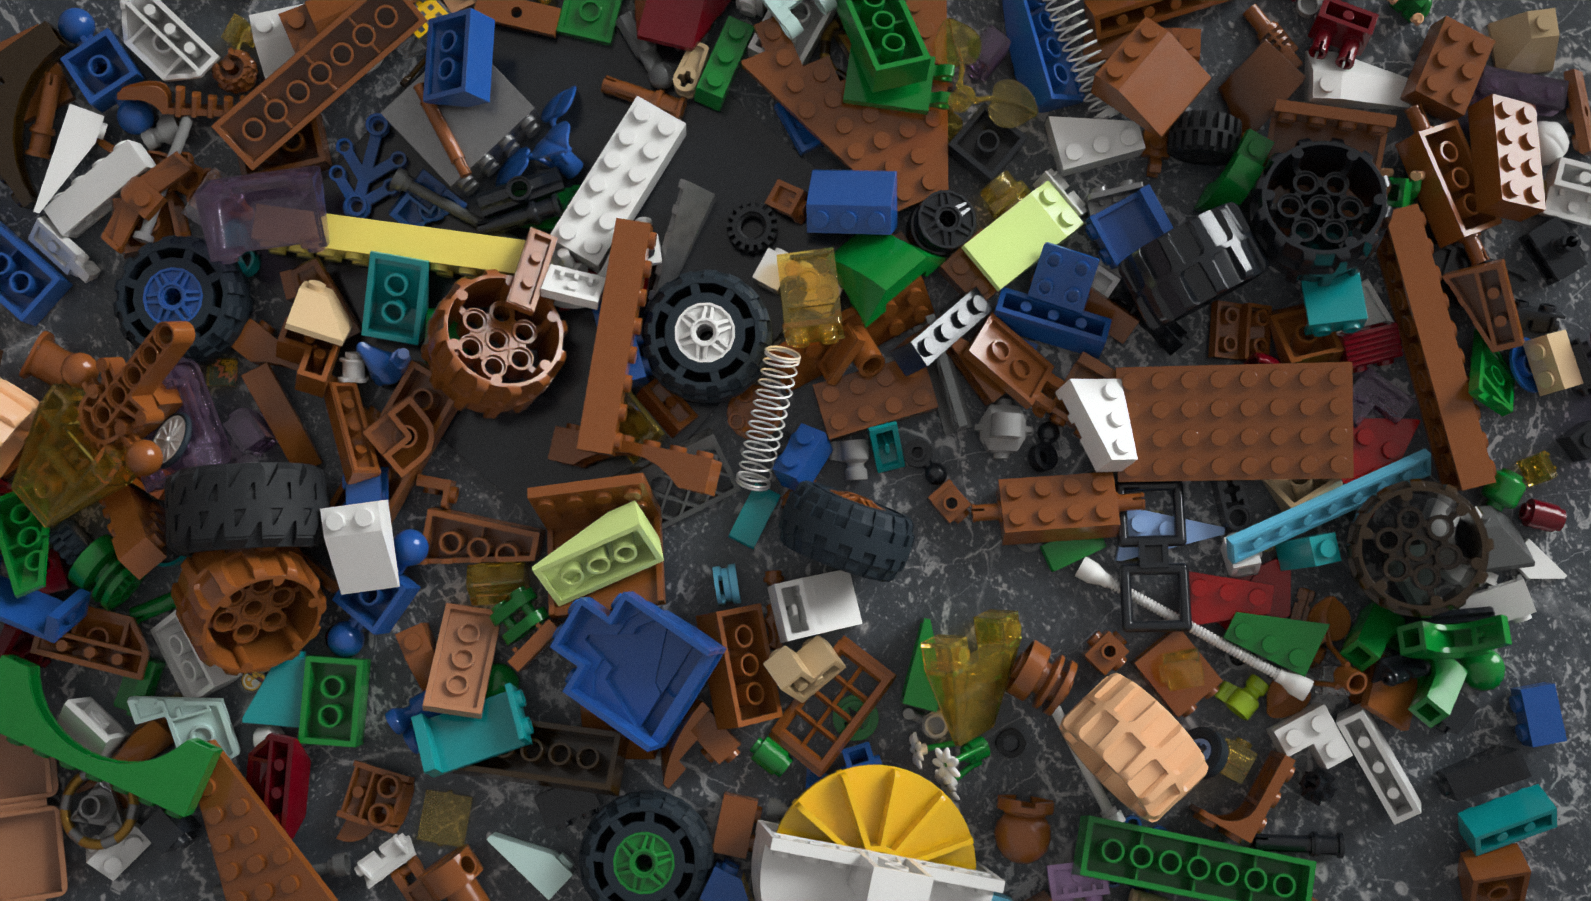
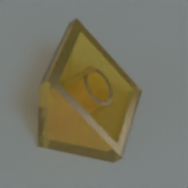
M631 391L630 393L625 392L624 404H628L625 422L620 421L619 433L635 437L634 442L643 444L644 439L660 443L667 439L668 436ZM627 456L633 464L642 459V457Z

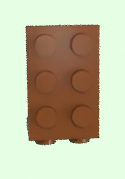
M1271 750L1244 801L1236 810L1227 814L1216 815L1208 813L1191 803L1189 809L1195 812L1193 818L1215 829L1216 825H1219L1218 832L1239 844L1242 839L1252 843L1256 833L1260 834L1267 823L1265 817L1270 807L1274 808L1281 797L1279 791L1283 783H1287L1292 778L1295 771L1293 765L1296 760Z

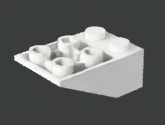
M838 570L777 583L767 587L780 643L862 624L850 573Z

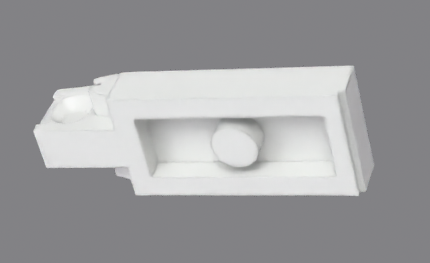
M46 216L37 218L28 240L65 274L79 277L85 283L97 279L101 270L93 261L89 260V256L69 237L62 236Z

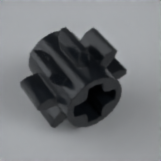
M1316 767L1315 772L1305 771V775L1302 777L1301 782H1299V785L1304 790L1301 796L1317 806H1320L1321 801L1331 802L1335 791L1338 790L1332 783L1335 777L1328 772L1325 773L1319 767Z

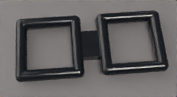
M1117 481L1115 489L1118 494L1135 491H1172L1175 535L1129 536L1127 511H1120L1121 525L1117 534V543L1123 548L1138 547V564H1123L1119 567L1122 629L1127 633L1190 631L1192 629L1189 568L1185 563H1169L1168 546H1184L1187 542L1183 482ZM1177 575L1180 620L1133 621L1131 576Z

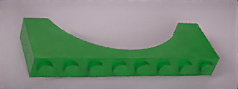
M15 654L1 655L0 734L7 736V742L17 746H29L33 748L32 752L35 755L43 758H50L51 756L59 760V765L66 769L76 770L77 768L86 772L85 777L95 782H108L112 784L114 791L122 794H129L130 792L138 796V801L152 807L158 805L165 808V813L171 817L181 819L182 817L194 814L223 751L222 748L196 737L186 740L171 752L152 760L125 761L97 754L83 747L70 737L54 718L42 690L40 666Z

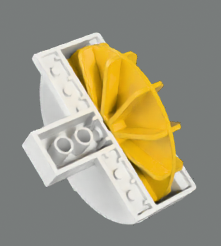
M860 765L843 770L839 769L835 773L817 781L797 799L795 798L780 823L764 820L757 821L751 862V877L755 901H992L993 892L1003 893L1005 881L983 864L976 861L973 837L963 816L952 800L929 780L899 767Z

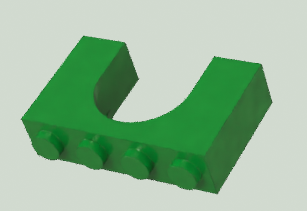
M1371 602L1359 612L1340 650V654L1363 672L1381 658L1385 647L1400 653L1397 627L1405 625V619L1399 614ZM1424 659L1430 663L1431 670L1426 676L1417 678V689L1408 710L1430 728L1450 716L1467 676L1468 670L1454 659Z

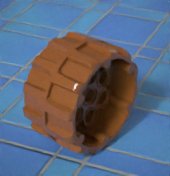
M497 269L485 270L480 277L472 280L465 277L460 278L454 283L448 295L438 303L427 323V337L421 347V357L428 362L432 374L429 382L433 388L442 390L454 401L452 406L462 411L467 408L484 413V418L495 419L500 412L513 409L515 413H520L526 410L547 389L565 363L567 354L566 351L562 350L563 339L568 333L566 321H561L553 305L555 300L541 297V293L532 316L504 306L513 276L500 274ZM472 307H487L488 311L487 313H485L483 310L479 308ZM500 315L504 322L498 321L494 316ZM453 321L458 323L456 332L460 338L459 341L449 338L448 329ZM467 322L475 323L478 329H472L468 326ZM516 333L524 335L526 341L519 339ZM489 341H496L500 348L493 347ZM462 348L470 349L474 356L465 354ZM529 348L538 350L539 365L537 368L532 366L534 357ZM512 359L520 361L523 367L516 366ZM485 367L493 368L496 374H489ZM505 375V377L509 378L510 380H519L521 378H524L526 381L520 383H502V377Z
M299 547L241 548L195 552L191 557L187 556L182 562V571L178 582L172 585L171 597L177 607L176 616L199 659L209 667L215 664L222 668L227 675L238 676L239 673L249 672L261 674L270 671V668L286 660H293L300 654L299 651L310 639L317 636L321 629L319 625L321 615L327 609V599L320 588V581Z

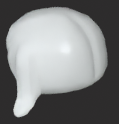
M1537 121L1541 164L1546 166L1556 162L1557 158L1563 157L1569 147L1568 137L1571 136V133L1565 132L1558 122Z

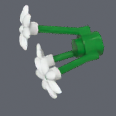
M916 732L909 736L910 752L913 753L912 761L919 769H922L921 761H924L923 755L928 754V751L935 750L937 758H934L932 763L940 767V769L935 770L934 778L941 784V790L946 791L951 800H960L955 792V786L958 784L957 781L972 769L982 765V760L990 756V747L982 736L972 739L968 735L962 739L926 745V743L921 744L918 741ZM963 745L960 748V755L956 757L951 756L950 747ZM963 760L966 763H970L961 771L955 768Z

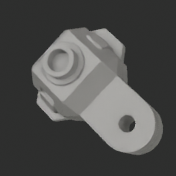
M997 399L995 404L987 408L978 424L974 425V431L979 432V441L984 446L986 452L993 453V459L1008 460L1010 459V454L1016 453L1019 450L1027 434L1032 433V427L1026 426L1025 415L1019 406L1012 405V399Z

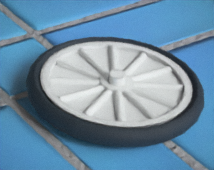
M177 412L170 415L158 427L152 441L161 448L164 457L160 469H166L175 464L189 444L192 434V422L186 413Z

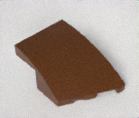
M1265 39L1242 64L1231 72L1218 89L1222 99L1228 106V113L1241 120V133L1247 129L1257 132L1271 117L1276 99L1287 100L1306 79V76Z
M695 699L667 746L660 748L662 782L667 789L685 771L686 768L679 760L698 740L691 730L710 710L700 700Z

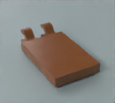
M992 312L984 318L963 353L964 357L1026 410L1032 406V412L1039 418H1043L1046 411L1048 413L1052 412L1055 406V402L1052 400L1055 392L1065 382L1052 373L1055 366Z

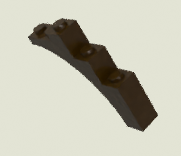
M46 21L0 51V82L3 83L0 86V181L10 187L13 192L11 197L19 207L33 211L39 195L32 184L26 166L24 120L30 101L45 76L44 72H49L53 65L71 50L57 28Z

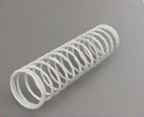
M1052 0L1045 6V11H1055L1049 17V21H1060L1054 26L1053 31H1064L1057 40L1060 42L1069 41L1062 47V51L1069 52L1075 50L1066 58V61H1078L1071 67L1070 71L1078 72L1085 70L1075 78V81L1083 82L1089 80L1080 87L1079 91H1091L1092 88H1083L1093 82L1094 76L1077 79L1105 63L1106 60L1083 68H1074L1102 50L1075 59L1069 58L1082 49L1096 43L1097 40L1095 39L1074 48H1065L1079 38L1093 32V29L1073 37L1060 39L1066 33L1088 22L1089 19L1065 28L1056 29L1066 20L1084 12L1085 9L1064 17L1052 19L1053 16L1063 9L1080 1L1074 0L1068 4L1047 9L1052 3L1057 1ZM1089 93V94L1083 99V101H1084V102H1092V101L1099 100V98L1096 97V98H1093V99H1088V100H1086V99L1089 98L1091 95H1093L1092 93ZM1101 99L1088 108V112L1103 110L1092 119H1108L1120 113L1110 105L1091 110L1103 102Z
M768 346L764 351V354L767 356L763 358L764 363L775 367L792 368L795 374L788 375L772 368L760 369L762 374L770 377L789 378L792 380V384L786 386L772 379H758V383L765 387L788 389L790 395L783 396L778 392L768 389L755 390L757 395L764 398L785 399L787 406L782 407L774 402L763 399L753 400L754 405L760 408L783 410L785 416L779 417L771 412L757 409L750 412L759 419L780 420L782 426L777 428L768 422L760 420L748 421V424L755 429L779 431L780 436L775 438L762 431H746V435L752 439L766 442L776 441L778 444L776 448H772L759 441L747 440L743 442L744 446L751 450L761 452L773 451L775 453V457L771 459L755 451L741 452L744 458L751 461L739 462V466L748 471L737 472L735 481L739 486L748 490L766 491L771 487L769 480L773 478L771 472L774 467L773 460L778 457L775 450L780 448L778 440L783 437L781 429L785 427L783 419L788 415L785 409L790 406L787 398L793 394L790 388L795 385V381L792 377L797 375L798 371L795 367L800 364L801 355L797 351L787 347ZM769 351L784 352L793 356L794 358H785L777 356ZM766 360H773L780 363H784L786 365L774 364ZM763 370L777 372L784 376L769 374ZM761 381L773 382L781 386H772ZM758 391L769 392L780 397L767 396ZM756 402H765L777 407H767L757 404ZM753 412L765 413L776 418L762 417ZM751 423H762L773 428H762ZM748 433H758L772 439L758 438ZM746 443L759 444L769 449L754 448L747 445ZM744 453L756 454L766 459H754L744 455ZM771 461L773 467L771 469H768L767 467L756 462ZM742 463L754 464L766 470L747 468ZM753 472H769L770 478ZM739 478L742 479V480H745V481L755 482V483H763V482H764V483L767 484V486H755V485H750V484H747V483H745V482L739 480Z

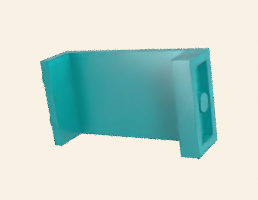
M1352 230L1348 231L1347 237H1353ZM1303 231L1296 233L1302 239L1310 238L1309 235ZM1334 233L1326 234L1331 240L1339 239ZM1313 244L1312 249L1321 250L1318 244ZM1360 272L1351 277L1346 273L1335 278L1330 286L1319 287L1318 282L1300 281L1307 316V324L1304 329L1305 335L1314 334L1315 337H1323L1335 331H1343V333L1349 334L1358 332L1364 327L1368 315Z
M511 683L505 684L506 692L485 699L481 719L444 713L431 718L422 713L411 717L424 773L435 778L533 744L530 734L534 733L530 718L526 717L523 707L527 704L523 691L521 689L518 690Z

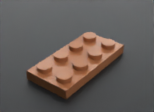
M446 603L422 705L423 711L482 718L501 625L495 627L489 616L493 614L491 609Z

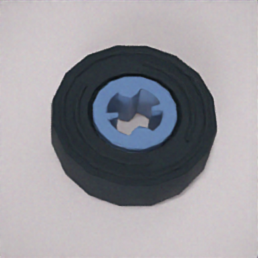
M1209 727L1193 728L1187 733L1199 749H1206L1203 753L1208 770L1203 779L1215 777L1223 770L1227 763L1229 754L1227 742L1220 733Z

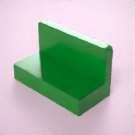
M149 657L143 680L124 676L114 706L126 710V715L132 717L127 703L128 698L131 696H154L166 662Z

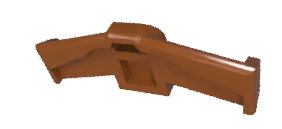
M176 151L142 176L132 177L121 189L122 198L100 237L115 251L122 254L125 251L123 248L140 217L142 216L147 221H150L168 201L161 193L190 172H195L197 168Z

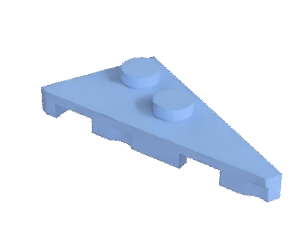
M1146 510L1127 511L1129 536L1175 535L1174 516ZM1185 519L1186 544L1224 535L1225 527ZM1118 545L1116 561L1138 557V547L1123 548ZM1168 546V549L1178 546Z

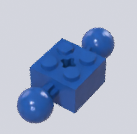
M69 8L62 12L58 18V31L66 41L79 44V46L60 59L89 104L102 113L118 104V124L129 134L141 135V133L151 128L154 124L155 116L148 103L141 100H117V93L122 87L132 83L148 81L121 38L109 28L93 37L95 21L84 9Z
M407 529L398 533L394 538L400 587L341 595L340 589L337 591L332 600L351 615L349 621L335 624L328 633V647L335 655L347 658L359 653L365 641L364 628L373 635L390 633L419 592L421 587L403 572L407 566L421 563L428 554L429 544L421 532Z

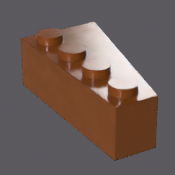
M435 506L427 511L423 535L429 544V551L426 558L417 565L535 561L541 557L546 530Z

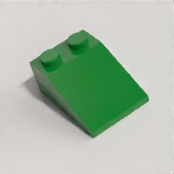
M921 617L900 701L903 704L937 712L938 706H944L947 690L943 688L944 681L931 620Z

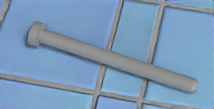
M184 115L181 118L167 157L176 151L180 154L182 153L193 123L191 116ZM168 189L161 193L164 197L166 196ZM160 210L150 221L144 219L140 231L134 232L133 239L144 244L153 243L155 238L151 234Z

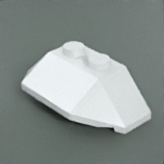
M120 0L124 44L164 82L202 78L220 60L221 57L161 0Z

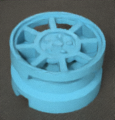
M735 563L728 564L727 568H721L720 566L712 567L718 606H725L726 602H733V604L741 603ZM721 580H722L723 591H721V589H720V582H719V581H721Z

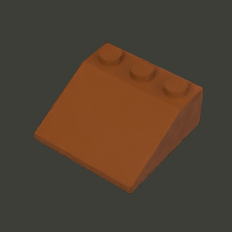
M1145 16L1096 72L1091 93L1161 139L1210 82L1211 77L1168 30Z

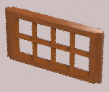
M845 635L838 640L833 649L839 657L843 654L856 664L858 668L848 681L839 674L833 678L843 686L833 701L820 691L813 694L828 706L819 720H814L801 709L807 700L801 703L794 699L783 713V717L779 718L768 735L820 778L826 773L897 677V675ZM862 670L879 682L868 697L852 685ZM847 690L864 702L853 717L837 706V703ZM832 710L848 722L838 738L822 726V723ZM796 715H799L812 726V729L803 741H800L786 729ZM816 731H819L833 743L822 758L806 746Z

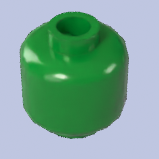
M1502 467L1501 471L1496 470V482L1484 485L1481 491L1482 495L1488 499L1486 505H1491L1500 512L1504 508L1514 509L1526 490V485L1522 482L1524 477Z

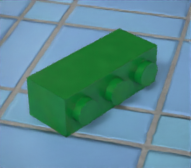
M728 16L697 84L694 101L720 112L741 66V61L747 53L748 45L753 37L754 26Z

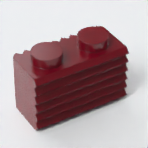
M1383 321L1364 326L1355 333H1337L1345 350L1339 362H1352L1353 373L1367 370V365L1376 363L1377 366L1394 363V358L1403 356L1398 324L1396 322Z

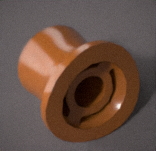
M43 331L35 341L19 373V377L27 379L30 376L47 383L59 393H63L69 388V385L63 381L60 370L64 359L73 353L56 344L54 334L49 331Z

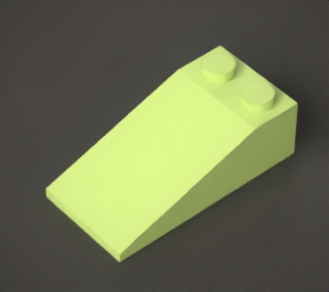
M1046 181L961 248L993 287L1000 291L1039 261L1045 242L1060 246L1084 222L1053 185Z
M634 500L607 512L532 566V571L557 605L562 606L663 562L664 557L658 534Z

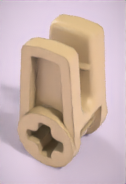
M701 42L692 52H685L673 75L675 92L680 98L684 96L688 100L695 97L697 84L710 58L709 47ZM687 79L691 80V84L687 83L685 87H682L681 82L686 83Z

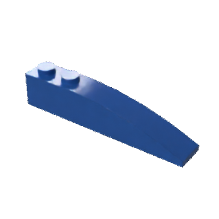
M1003 0L1006 35L1014 67V75L1019 84L1022 103L1025 106L1026 112L1045 113L1083 103L1085 95L1084 92L1079 91L1082 86L1081 82L1075 81L1078 72L1070 71L1075 61H1066V58L1072 51H1062V47L1068 41L1060 42L1057 40L1060 35L1057 31H1053V28L1059 21H1049L1050 12L1045 11L1046 3L1049 1Z

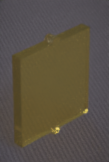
M426 789L417 840L434 842L438 846L445 844L460 847L464 845L473 797L453 794L452 790L442 792Z

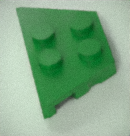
M1475 328L1472 357H1470L1471 368L1468 393L1503 417L1513 412L1515 377L1506 364L1501 352L1492 353Z

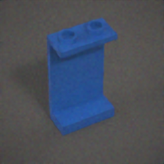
M0 575V621L55 643L87 616L91 592L80 588L68 599L62 601L36 590L17 599L14 595L10 579Z

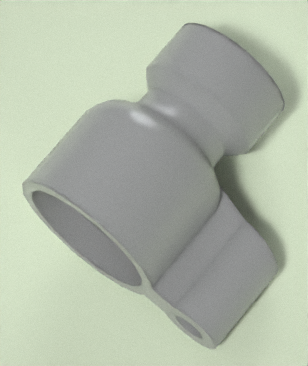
M159 111L157 127H151L141 133L146 147L154 151L160 148L164 142L172 145L182 117H175V114H162Z
M869 440L830 442L833 451L828 459L847 464L845 481L867 480L868 473L864 464L869 459Z

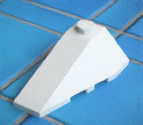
M1305 51L1304 75L1306 79L1304 80V103L1361 109L1406 110L1412 107V105L1400 100L1408 80L1407 77L1355 59L1354 66L1351 69H1343L1345 61H1343L1341 68L1335 63L1339 55L1337 52L1327 51V56L1319 60L1316 59L1318 51H1316L1314 58L1309 55V51Z
M72 104L69 105L33 212L40 213L93 147L97 138L103 140L108 126L107 123L103 122V115Z

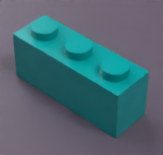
M1539 784L1528 788H1521L1517 792L1494 798L1489 802L1469 807L1457 813L1459 833L1475 856L1557 827V807Z

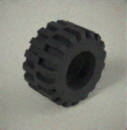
M1184 111L1169 129L1167 154L1176 160L1190 164H1227L1241 141L1242 122L1230 114L1218 111Z

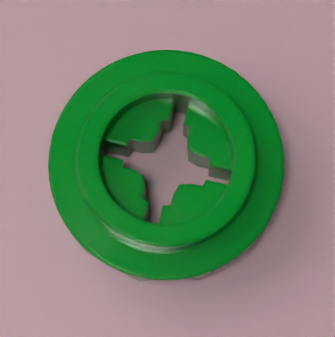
M849 695L841 699L837 706L850 715L848 707L857 712L864 702L855 695ZM876 706L862 723L863 728L859 727L850 740L859 741L866 739L875 731L879 720ZM833 712L834 726L837 732L841 734L847 724H844L847 721Z

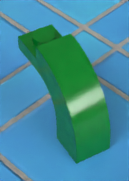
M1247 129L1224 171L1214 182L1206 184L1194 210L1204 213L1230 202L1240 206L1265 168L1262 165L1275 142L1252 129Z
M1505 615L1449 625L1434 624L1422 620L1397 627L1401 656L1416 659L1440 660L1474 657L1490 654L1493 649L1512 645L1508 617Z

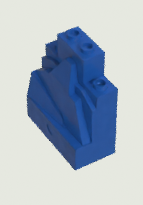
M634 591L623 592V594L617 595L611 604L612 611L591 597L576 599L568 609L569 616L565 623L560 624L553 633L552 638L554 641L550 646L554 651L577 666L567 675L565 679L567 685L562 692L645 751L649 752L666 747L727 648L669 610H662Z

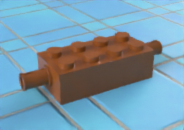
M1422 103L1414 105L1404 111L1414 134L1395 144L1410 181L1412 180L1410 177L1412 171L1425 172V178L1422 180L1418 199L1440 248L1456 242L1462 243L1471 266L1489 260L1490 258L1487 256L1479 236L1482 235V232L1501 224L1502 220L1500 217L1477 212L1472 153L1459 122L1456 119L1435 127L1431 126Z
M1113 472L998 479L996 503L971 504L973 523L998 520V523H1000L1002 545L1117 537L1121 525L1120 511H1144L1145 499L1142 498L1145 496L1143 492L1118 494L1115 489Z

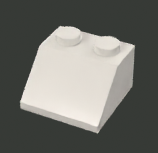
M91 696L67 700L57 720L63 730L76 742L108 758H111L131 735Z

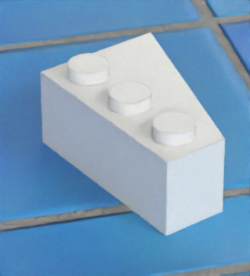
M1048 116L1044 124L1057 171L1062 177L1138 157L1146 148L1140 126L1134 121Z
M1521 574L1512 576V580L1500 584L1496 582L1495 586H1487V588L1473 592L1466 600V604L1459 608L1491 606L1495 610V616L1505 615L1508 617V621L1514 620V623L1527 621L1532 618V613L1537 612Z

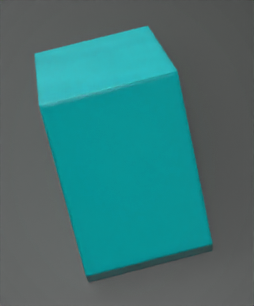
M893 421L869 427L867 434L877 472L882 473L905 467L897 422Z

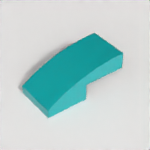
M770 489L766 491H751L728 537L754 550L781 495Z

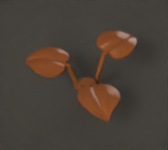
M1327 596L1312 608L1306 621L1330 624L1321 644L1326 642L1327 647L1341 662V666H1338L1333 673L1334 682L1313 680V685L1331 687L1335 690L1343 688L1348 699L1357 705L1362 701L1371 666L1363 672L1355 666L1353 668L1350 666V662L1346 661L1333 646L1332 641H1339L1348 633L1351 626V617L1347 608L1335 596ZM1275 679L1272 680L1267 693V714L1269 717H1288L1300 712L1307 706L1311 699V692L1308 693L1304 701H1301L1290 695L1281 684L1274 681Z

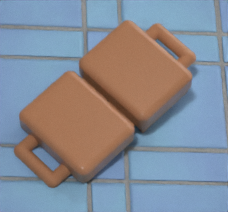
M0 734V901H46L49 898L60 897L68 889L63 826L59 807L53 804L47 805V798L54 796L59 789L57 759L51 756L50 758L37 756L32 752L33 748L26 745L17 746L6 741L7 736Z

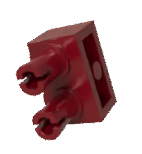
M1323 0L1308 34V37L1314 39L1309 48V55L1314 58L1316 51H1318L1316 59L1322 60L1327 56V51L1331 45L1340 49L1335 61L1336 65L1341 68L1343 61H1345L1343 69H1351L1354 66L1356 55L1361 56L1368 44L1379 14L1341 0Z

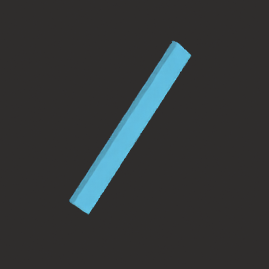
M1422 449L1226 537L1227 558L1232 564H1235L1357 509L1369 497L1384 487L1410 479H1423L1430 476L1431 453L1427 449Z

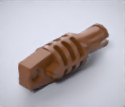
M1256 3L1249 7L1243 13V16L1258 33L1256 35L1258 37L1257 40L1261 43L1267 39L1297 69L1301 67L1303 62L1295 54L1299 48L1282 27L1275 21L1271 22Z

